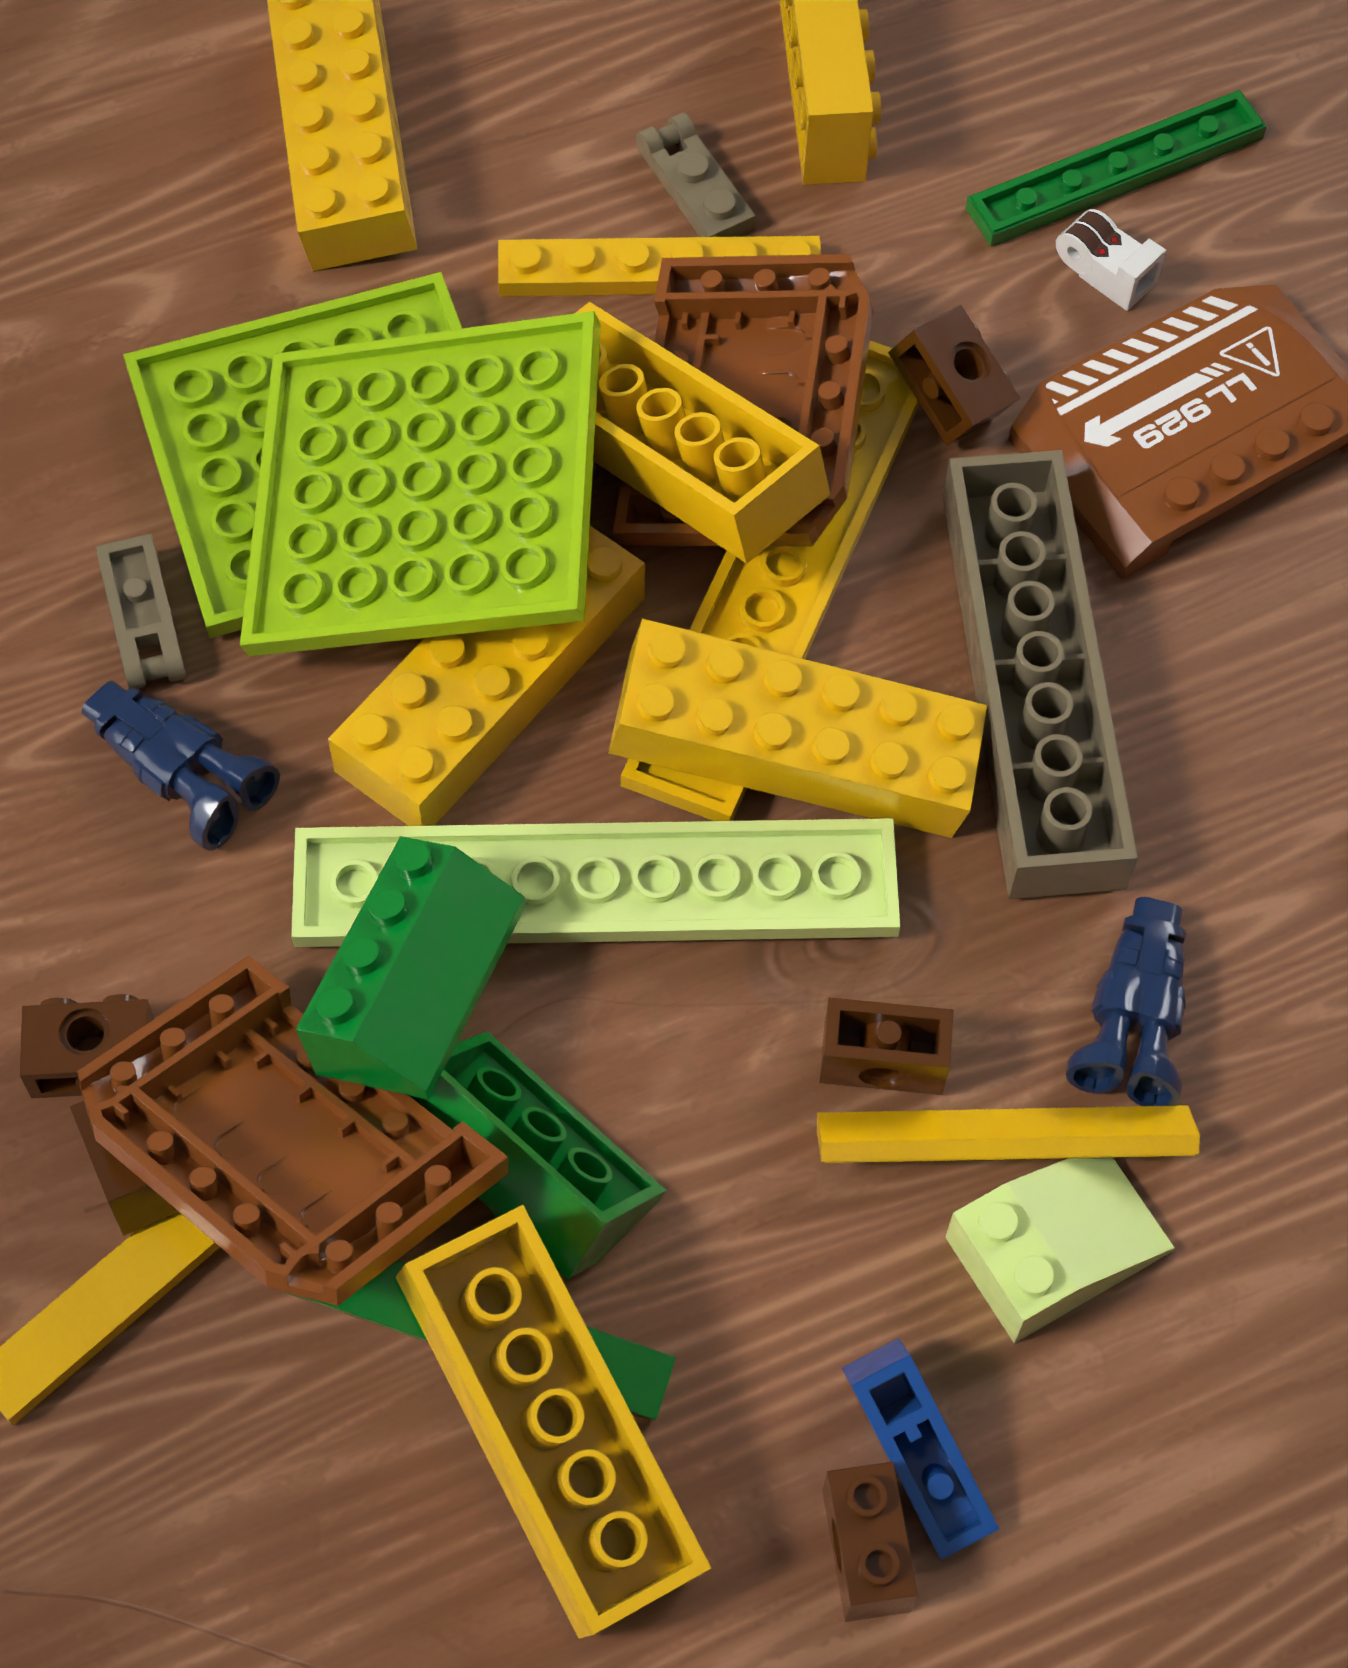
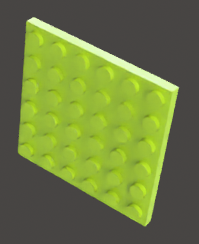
M442 272L123 354L209 639L242 630L273 354L462 329Z
M595 311L273 354L240 646L250 657L584 621L601 324Z

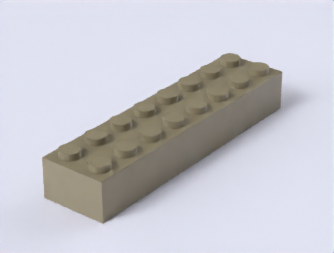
M1062 450L949 458L943 490V501L976 702L987 705L982 740L1008 898L1017 899L1125 890L1130 882L1138 855Z

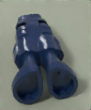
M108 681L82 707V714L95 723L94 730L96 734L106 740L113 751L133 768L134 774L141 783L168 801L183 798L187 802L191 810L189 820L191 838L208 851L220 848L234 833L239 816L237 802L250 811H256L265 806L277 790L280 772L267 759L251 755L238 756L223 750V738L216 731L194 717L185 714L182 716L162 700L143 696V693L137 688L125 690L115 681ZM211 772L224 783L228 791L214 783H210L197 774L205 775Z
M1139 897L1135 900L1133 915L1124 919L1122 933L1116 943L1109 968L1103 973L1097 984L1091 1012H1093L1095 1021L1101 1026L1100 1032L1092 1043L1078 1049L1067 1061L1066 1078L1077 1089L1088 1093L1103 1094L1113 1091L1118 1087L1125 1071L1129 1029H1134L1141 1039L1136 1058L1129 1073L1127 1083L1128 1097L1140 1106H1175L1178 1104L1182 1090V1081L1177 1069L1169 1060L1168 1041L1181 1035L1184 1009H1186L1185 990L1182 987L1185 961L1183 943L1186 938V932L1180 927L1183 911L1180 906L1150 897Z

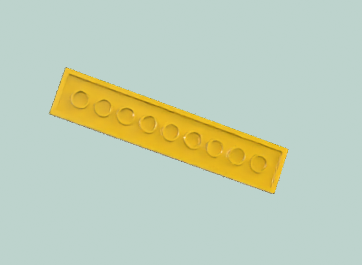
M869 341L848 498L813 546H768L747 564L726 551L689 629L690 631L806 659L920 404L889 356L888 352L892 349L891 347ZM628 759L621 774V787L712 821H733L747 790L746 787L633 759Z

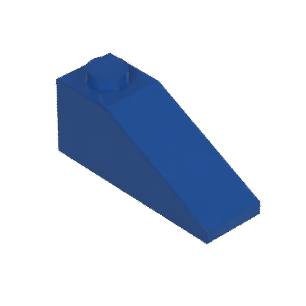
M897 1338L842 1367L888 1460L894 1462L895 1473L939 1558L942 1560L999 1530L919 1370L901 1340Z

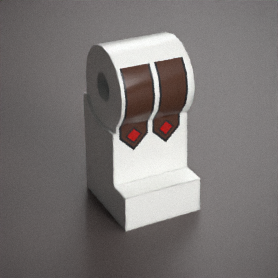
M1089 209L1085 211L1056 239V249L1063 262L1078 273L1080 278L1126 311L1132 308L1158 283L1166 249L1151 239H1148L1143 244L1139 243L1118 229L1112 219L1099 210Z

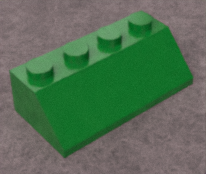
M400 836L295 1029L315 1074L429 1100L527 905L525 897L455 846Z
M488 1031L456 1044L429 1100L410 1096L452 1130L463 1121L508 1156V1174L478 1198L492 1210L495 1218L524 1205L557 1271L567 1279L600 1262L661 1200L667 1191Z

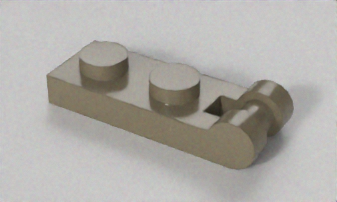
M683 112L669 118L668 125L656 130L651 126L636 133V143L641 155L699 237H738L755 229V214L696 134L693 122L686 113ZM676 145L680 152L670 156L665 149Z
M152 533L95 546L129 689L147 688L146 682L169 677L170 682L186 679L187 675ZM161 645L162 655L140 660L138 649Z

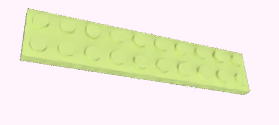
M893 818L295 828L291 933L294 947L341 946L400 836L455 846L525 897L527 905L507 944L898 937L900 931Z

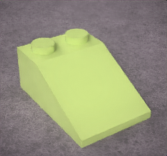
M1113 1157L1067 1158L1009 1181L955 1211L952 1214L945 1237L1014 1344L1174 1250V1246Z

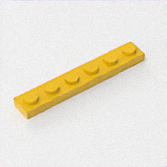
M820 236L498 240L499 297L655 295L662 258L821 254Z

